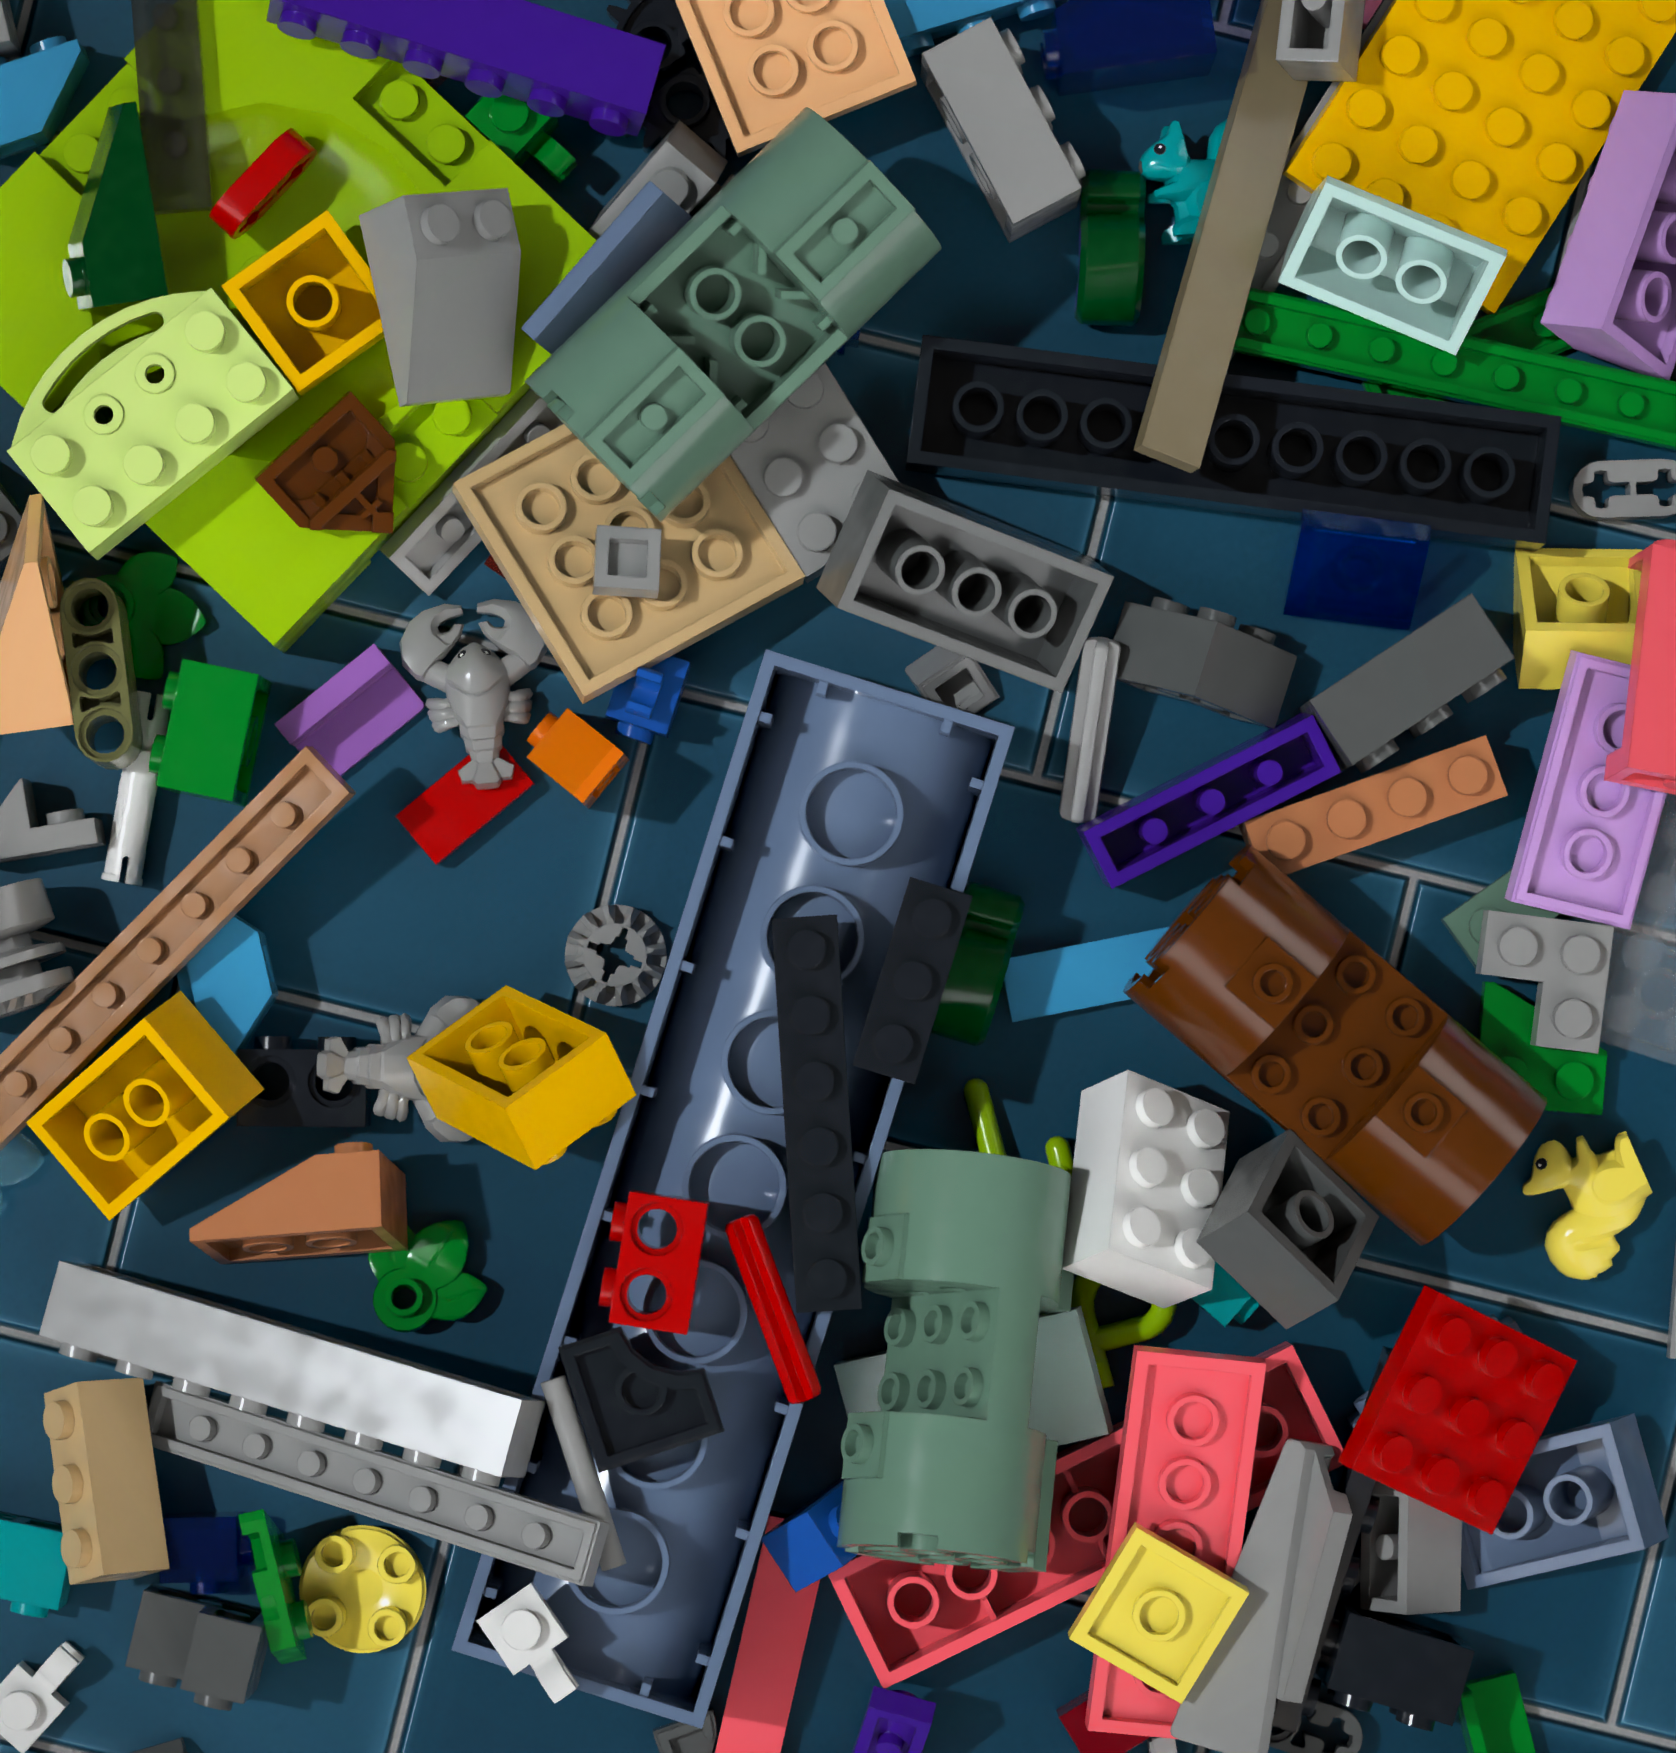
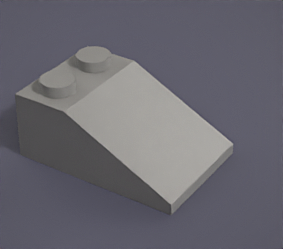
M508 188L403 195L359 215L399 407L500 397L510 394L521 248Z

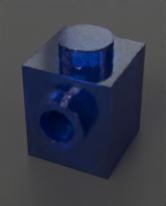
M243 1511L166 1513L163 1515L170 1569L160 1571V1583H190V1593L228 1592V1582H237L244 1576V1565H254L251 1540L247 1535H242L238 1515L243 1514Z

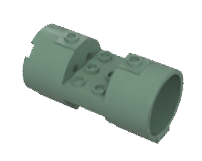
M805 107L524 382L537 396H540L548 404L547 407L587 449L662 522L919 272L942 247L929 227L915 212L912 204L871 160H867L824 118L812 109Z
M903 1149L882 1153L875 1174L871 1217L868 1218V1228L861 1247L862 1259L864 1261L862 1282L865 1289L892 1298V1305L884 1325V1337L888 1343L885 1373L879 1383L877 1392L881 1411L848 1413L847 1428L841 1441V1453L844 1459L842 1479H844L837 1547L845 1548V1552L879 1559L933 1566L936 1563L958 1566L970 1565L972 1569L996 1570L1008 1573L1046 1572L1058 1441L1046 1439L1047 1435L1045 1433L1028 1428L1039 1314L1071 1312L1074 1273L1063 1269L1071 1174L1067 1171L1033 1160L972 1151Z

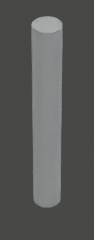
M562 1375L544 1381L540 1384L584 1515L610 1523L599 1562L601 1570L606 1571L627 1563L566 1376Z

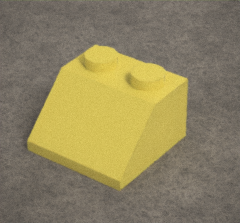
M1515 548L1513 650L1518 689H1560L1571 650L1631 665L1641 571L1628 568L1629 559L1641 552L1642 549L1539 548L1537 551Z

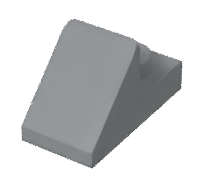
M19 779L0 806V863L106 845L102 820L94 817L85 819L83 808L45 814L47 825L39 827L32 783L28 779Z

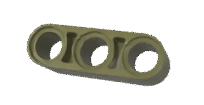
M83 578L74 581L66 588L60 602V616L75 738L79 749L96 765L108 770H119L128 767L138 758L142 750L143 741L128 613L124 601L107 583L96 578ZM95 596L107 598L109 609L106 618L100 624L94 626L82 625L79 619V610L82 604ZM102 659L113 660L117 668L114 681L108 687L101 690L90 689L87 683V672L90 666ZM109 722L121 723L124 729V740L121 746L110 753L97 752L94 739L98 729Z

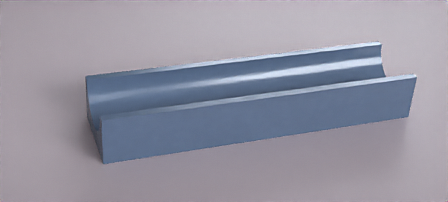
M765 650L630 1082L636 1096L621 1108L531 1397L545 1401L525 1478L505 1477L502 1489L583 1514L540 1384L565 1375L627 1563L606 1571H602L599 1564L593 1587H585L481 1554L451 1649L452 1651L508 1668L477 1623V1620L533 1582L569 1634V1637L555 1646L554 1649L578 1682L579 1686L576 1690L702 1729L804 1402L791 1404L786 1397L726 1235V1224L749 1214H755L759 1218L814 1369L832 1311L796 1313L771 919L837 915L858 1231L904 1081L853 1066L852 1063L910 877L961 893L964 892L1015 727L777 652ZM630 1190L709 1202L691 1322L687 1335L609 1323L611 1308L599 1306L604 1268H617L621 1242L609 1240L615 1201L627 1203ZM653 1209L647 1211L642 1216L639 1231L646 1243L655 1247H663L674 1240L677 1226L670 1213L661 1209ZM641 1275L631 1282L629 1297L637 1309L652 1312L664 1305L666 1289L662 1281L657 1277ZM622 1326L633 1347L654 1364L675 1370L704 1367L725 1431L599 1473L558 1347ZM530 1664L519 1671L537 1677Z

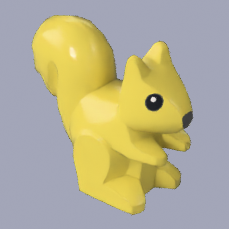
M1626 1131L1617 1134L1614 1149L1602 1154H1595L1590 1149L1583 1135L1576 1137V1157L1574 1158L1556 1140H1547L1542 1143L1535 1154L1531 1177L1522 1186L1523 1194L1537 1195L1563 1188L1572 1206L1571 1210L1552 1222L1546 1232L1544 1245L1550 1262L1566 1277L1589 1280L1596 1278L1598 1274L1609 1269L1612 1266V1258L1620 1251V1245L1615 1235L1626 1229L1638 1218L1646 1197L1653 1193Z

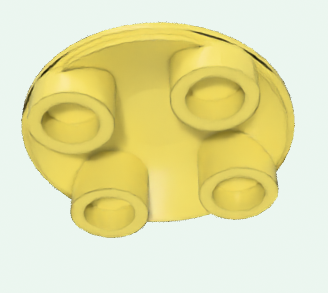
M372 1525L348 1526L332 1532L323 1538L308 1555L302 1568L299 1583L300 1600H305L307 1603L313 1633L323 1638L329 1644L353 1653H373L398 1644L413 1630L419 1621L425 1606L427 1593L426 1578L422 1564L410 1545L393 1532Z

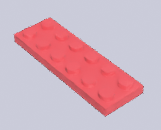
M1134 1345L1105 1570L1134 1522H1137L1229 1577L1232 1576L1243 1544L1266 1371V1362L1263 1358ZM1094 1654L1085 1716L1087 1730L1177 1739L1171 1735L1170 1730L1181 1703Z

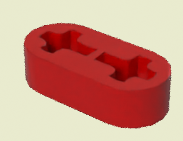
M294 128L286 130L267 147L220 197L212 208L209 218L232 239L241 237L303 174L315 158L317 150Z

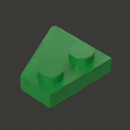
M264 1509L239 1514L242 1535H247L252 1544L256 1570L252 1571V1577L262 1611L270 1651L281 1664L307 1659L303 1640L313 1638V1628L306 1601H296L292 1577L302 1575L295 1539H285L284 1534Z

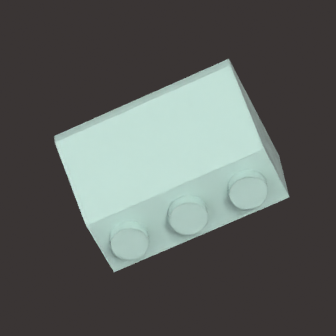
M1327 175L1313 191L1287 247L1278 283L1456 356L1506 259L1508 250Z

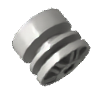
M41 878L24 880L0 887V1019L44 1004L46 1000L59 990L68 987L75 979L71 966L43 972L40 963L65 953L66 948L63 942H46L33 945L30 933L42 928L55 919Z

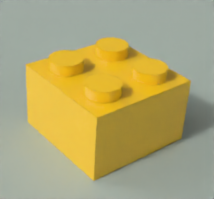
M328 210L221 285L301 397L384 338L370 268Z

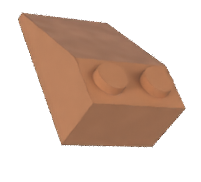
M340 1143L334 1146V1153L318 1154L310 1157L189 1228L190 1242L219 1264L408 1250L406 1175L380 1150H373V1144Z

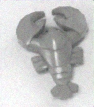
M491 599L477 603V614L491 615L504 619V626L501 628L494 627L489 621L478 624L486 638L508 655L500 659L487 647L472 642L462 648L451 663L447 664L442 662V660L460 640L464 624H454L450 631L443 634L439 633L438 626L448 620L463 616L461 605L441 604L423 610L408 623L400 641L402 666L416 680L446 693L447 698L427 699L425 706L429 709L427 713L432 721L434 732L442 733L459 726L460 737L464 740L466 753L471 758L469 763L458 770L462 784L473 783L477 790L499 788L502 780L513 779L515 768L513 764L499 758L500 750L502 749V737L505 733L504 722L526 724L530 721L531 714L529 712L532 709L530 698L533 692L531 689L526 688L511 692L510 686L538 666L547 652V645L520 603Z
M444 996L430 1008L415 1035H411L412 1022L410 1015L406 1013L400 1016L394 1014L388 1018L385 1016L378 1018L376 1025L380 1034V1044L354 1047L351 1051L347 1050L341 1037L335 1036L325 1039L324 1050L318 1053L316 1064L317 1076L323 1079V1090L338 1094L347 1080L356 1085H363L367 1089H379L378 1097L373 1107L374 1114L380 1117L384 1116L390 1120L396 1118L399 1122L406 1120L409 1112L408 1101L412 1100L425 1128L440 1142L462 1143L473 1138L472 1136L437 1119L406 1057L480 1003L468 996Z

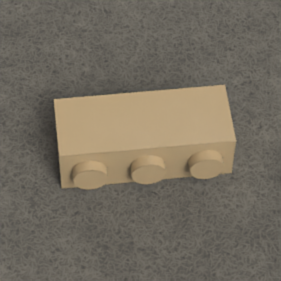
M124 1378L81 1381L44 1393L45 1409L43 1424L45 1432L50 1438L54 1467L52 1490L59 1503L63 1533L61 1555L68 1569L69 1584L77 1585L136 1579L170 1569L143 1379Z

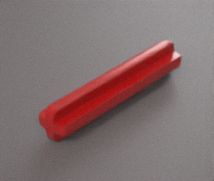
M749 1214L732 1220L726 1224L725 1232L786 1397L791 1404H799L811 1400L821 1394V1385L759 1218L755 1214Z

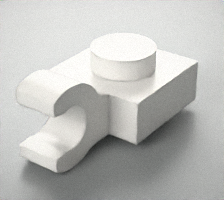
M533 1582L477 1620V1623L513 1676L530 1664L554 1704L577 1689L579 1686L578 1682L554 1649L555 1646L567 1639L569 1634Z
M67 1640L52 1653L37 1672L22 1660L0 1683V1735L20 1753H25L70 1704L56 1689L83 1661L85 1656Z

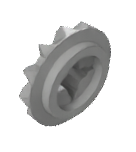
M611 904L596 908L584 914L567 937L565 965L572 983L584 996L602 1005L625 1006L643 999L657 986L666 966V945L660 929L649 916L630 906ZM623 928L628 929L625 937L627 940L625 951L633 955L634 960L642 962V966L637 968L632 965L630 967L619 965L615 973L610 974L608 982H604L602 980L606 972L603 970L605 959L597 955V951L590 949L589 945L591 942L597 945H601V943L612 945L616 937H620Z

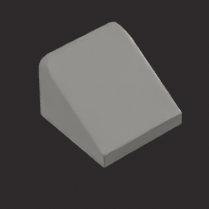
M938 646L905 668L907 676L924 699L968 713L976 714L1000 697L977 661Z

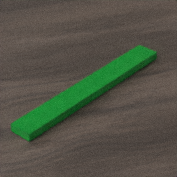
M1250 287L1233 348L1235 353L1470 405L1562 416L1561 425L1676 450L1675 381L1467 335L1455 356L1337 306Z

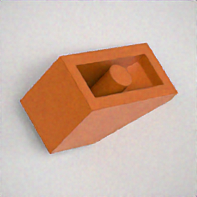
M568 708L559 718L552 712H549L527 739V742L534 747L527 758L588 809L629 761L619 748Z

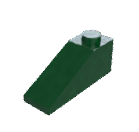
M136 101L108 108L68 242L70 258L64 259L62 263L66 292L70 298H77L78 310L168 295Z

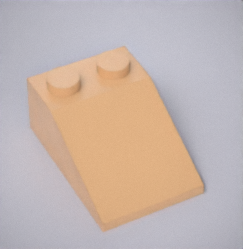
M41 494L29 495L0 582V735L74 725L60 616V602L64 594V587L45 503Z

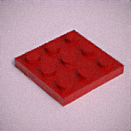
M1424 1285L1338 1462L1492 1535L1577 1360Z

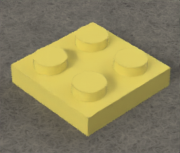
M1134 1522L1069 1629L1068 1636L1075 1643L1182 1704L1249 1595V1590L1247 1586Z

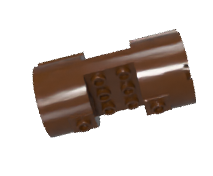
M1249 844L1239 851L1229 863L1237 872L1232 877L1229 874L1225 876L1220 874L1216 879L1212 878L1201 892L1194 896L1145 957L1146 963L1153 968L1148 976L1145 974L1140 976L1138 973H1135L1127 982L1123 992L1285 1131L1291 1129L1343 1181L1418 1245H1425L1452 1225L1505 1168L1539 1121L1546 1107L1547 1098Z

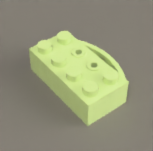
M212 288L207 291L175 293L152 298L124 308L101 320L71 343L46 370L31 393L19 419L12 446L7 450V453L88 553L96 560H99L299 400V397ZM153 314H160L163 317L164 324L160 329L119 347L95 365L71 391L60 409L54 413L45 410L44 403L56 383L69 367L91 346L133 321ZM153 366H159L164 369V378L159 383H150L147 380V371ZM102 407H109L113 411V418L107 424H99L95 418L96 412Z

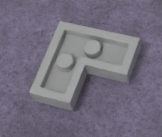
M1483 910L1476 974L1538 981L1530 1045L1598 1054L1614 926Z

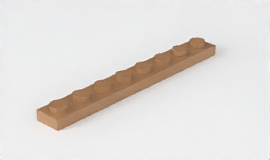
M305 746L0 1054V1151L27 1125L26 1122L51 1101L356 794L351 786L313 746Z

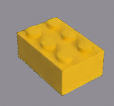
M507 985L406 1057L437 1119L534 1170L559 1159L566 1152L570 1144L593 1127L601 1126L610 1121L621 1106L636 1096L634 1088L606 1032Z
M180 990L144 1017L26 1123L110 1221L245 1107L264 1088Z

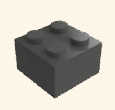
M1289 1129L1238 1160L1196 1242L1287 1330L1340 1299L1379 1216Z

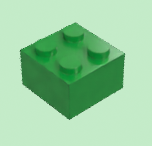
M182 659L180 672L170 671L165 684L162 708L171 712L166 736L157 734L151 750L149 772L157 773L156 786L179 794L246 807L272 683L259 674Z

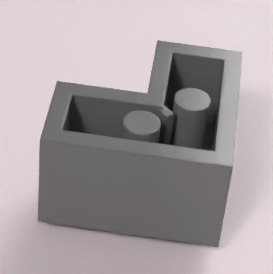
M1154 597L1151 607L1125 601L1113 638L1121 646L1117 681L1145 692L1188 701L1226 718L1275 729L1297 659L1296 655L1274 646L1275 634L1244 624H1240L1238 630L1234 629L1236 617L1207 607H1200L1196 617L1188 615L1190 607L1165 598Z
M151 1584L143 1590L125 1666L139 1669V1680L158 1686L175 1688L178 1679L182 1680L180 1689L195 1692L193 1702L205 1707L229 1711L232 1709L233 1703L244 1704L258 1688L269 1643L262 1611Z

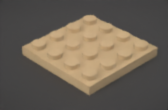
M564 424L453 483V494L582 704L636 676L638 668H650L799 587L804 582V573L730 456L662 522ZM597 525L662 529L660 579L657 599L593 595L595 533Z

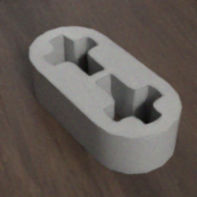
M1639 459L1589 463L1579 470L1570 482L1568 492L1570 503L1579 515L1594 521L1646 520L1672 517L1676 514V494L1668 498L1667 506L1659 505L1657 495H1637L1636 485L1653 483L1657 480L1658 472H1665L1667 482L1676 484V461L1669 459ZM1594 474L1603 475L1604 485H1625V495L1611 496L1605 500L1604 508H1597L1594 497L1584 496L1582 488L1593 482Z

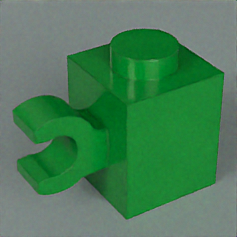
M505 95L498 98L482 97L465 115L466 120L488 141L491 140L518 167H521L531 156L550 176L561 184L578 166L575 163L576 159L556 140L550 137L559 126L557 117L536 113L527 106V102Z

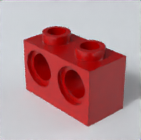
M638 1190L629 1191L627 1203L615 1201L609 1240L621 1242L617 1268H604L599 1297V1306L611 1308L609 1323L684 1335L688 1334L709 1202ZM661 1209L672 1215L676 1222L677 1232L670 1244L663 1247H655L643 1240L639 1231V1224L642 1216L647 1211ZM652 1275L662 1281L666 1289V1300L660 1309L645 1312L637 1309L632 1304L629 1297V1287L636 1277Z

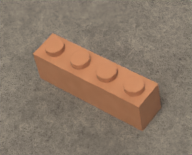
M1484 735L1252 818L1238 826L1246 846L1251 844L1284 874L1288 875L1508 796L1488 738Z

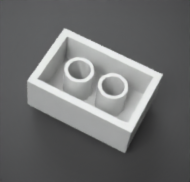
M1126 1070L1082 1090L1070 1186L1063 1269L1164 1309L1212 1290L1215 1260L1196 1241L1222 1193L1230 1111L1130 1070Z

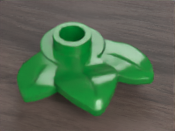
M160 552L139 553L130 557L116 575L107 574L96 577V579L107 583L125 603L128 613L135 677L147 680H157L163 677L165 664L163 645H174L188 640L206 625V619L196 603L182 592L171 588L178 570V559ZM95 596L82 604L79 615L85 626L100 624L105 619L100 610L101 603L105 597Z
M459 1220L434 1223L420 1230L416 1236L407 1225L408 1250L368 1254L369 1265L379 1281L373 1294L374 1310L379 1320L386 1327L397 1332L407 1333L419 1330L428 1324L431 1319L442 1321L460 1320L475 1310L487 1292V1287L483 1282L470 1274L462 1272L467 1260L469 1243L466 1226ZM405 1288L413 1290L417 1298L412 1307L399 1309L393 1305V1297L396 1292Z

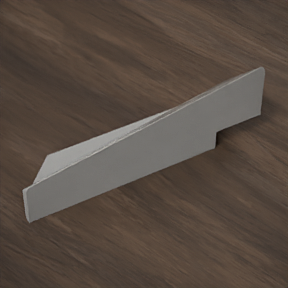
M1290 1438L1285 1442L1231 1576L1234 1580L1247 1586L1249 1595L1185 1700L1180 1704L1170 1730L1173 1737L1222 1753H1268L1276 1698L1281 1701L1302 1703L1353 1515L1347 1495L1334 1490L1328 1470L1331 1459L1335 1455L1332 1446Z

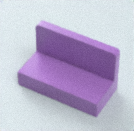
M372 644L274 725L299 752L305 746H313L342 777L421 713L425 705L381 649Z

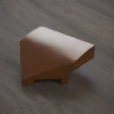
M351 391L343 395L254 477L299 527L309 528L310 530L327 529L393 533L394 474L397 453L395 450V439Z

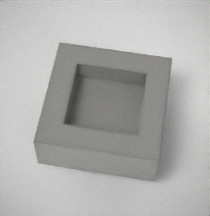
M597 525L595 533L593 595L657 599L659 593L662 529Z

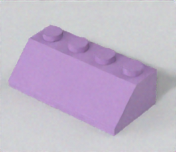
M1624 90L1615 116L1609 125L1608 136L1595 172L1589 181L1586 197L1574 230L1568 239L1567 249L1552 291L1548 295L1546 308L1540 323L1575 350L1639 374L1670 380L1676 363V93Z

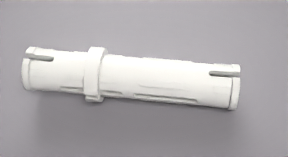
M137 691L143 736L142 750L138 758L131 765L122 768L110 842L101 879L119 882L122 860L124 856H127L128 864L124 882L125 884L142 886L146 848L158 787L156 786L158 775L157 773L149 772V761L156 735L166 736L170 710L162 708L163 695L157 694L153 719L148 720L151 693Z

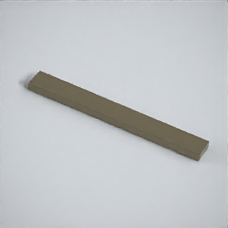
M1261 0L1133 450L1189 473H1193L1201 466L1308 84L1306 80H1294L1275 60L1282 0Z

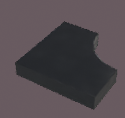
M622 1326L558 1347L599 1473L725 1431L704 1367L675 1370L654 1364L633 1347Z

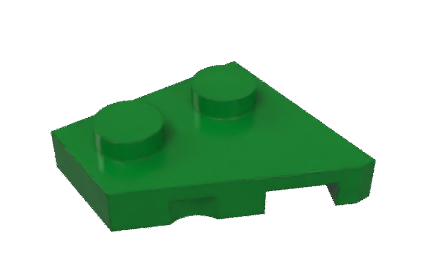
M1482 982L1477 1039L1547 1098L1544 1110L1602 1115L1608 1052L1599 1047L1597 1054L1530 1045L1535 1007L1495 982Z

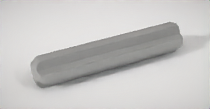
M1106 637L1087 638L1081 653L1059 806L1060 816L1075 823H1086L1097 817L1121 653L1119 642Z

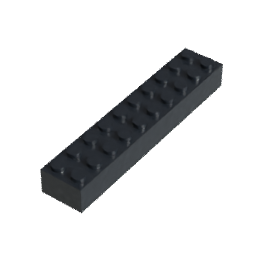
M929 335L922 336L905 469L907 471L1537 551L1546 544L1562 416L1226 374L1201 466L1193 473H1189L1133 451L1157 369L1156 364Z

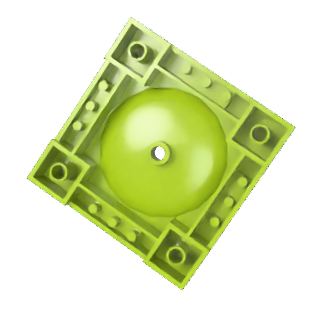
M179 0L124 58L127 64L40 155L34 152L0 187V386L25 408L31 393L46 370L81 334L120 310L146 301L140 300L78 310L77 298H70L66 292L62 273L63 260L70 258L68 242L108 108L136 101L168 295L207 291L212 288L299 397V400L146 521L145 524L274 647L285 653L371 563L370 559L530 390L524 381L552 354L536 343L521 328L597 240L501 149L476 130L422 77L405 70L402 63L379 56L375 59L358 58L342 50L340 44L318 37L311 40L291 37L280 31L277 24L266 21L270 0ZM294 128L317 150L315 158L303 174L246 233L237 239H232L209 218L212 208L230 186L277 137L286 130ZM508 188L521 248L511 392L500 397L399 407L384 337L301 397L221 285L326 210L329 211L369 267L359 215L403 195ZM153 314L133 321L91 346L69 367L56 383L44 403L45 410L54 413L60 409L71 391L95 365L119 347L160 329L164 324L163 317L160 314ZM159 366L151 367L147 371V380L150 383H159L164 378V369ZM351 391L395 439V450L397 453L394 474L393 533L327 529L310 530L309 528L299 527L254 477L343 395ZM109 407L100 408L95 415L97 423H109L113 418L112 409Z

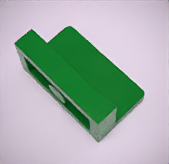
M1513 1670L1466 1681L1457 1713L1467 1753H1536L1516 1673Z

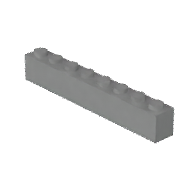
M59 1261L39 1336L61 1342L58 1353L94 1363L97 1360L98 1354L117 1359L115 1371L152 1380L154 1371L174 1377L171 1388L201 1397H209L211 1388L231 1394L228 1403L231 1407L261 1415H266L268 1406L288 1412L286 1423L292 1426L320 1433L324 1432L326 1424L346 1430L344 1441L373 1450H382L383 1443L388 1442L404 1447L402 1459L432 1468H440L442 1459L463 1465L461 1477L499 1487L501 1477L525 1478L545 1401L87 1263Z

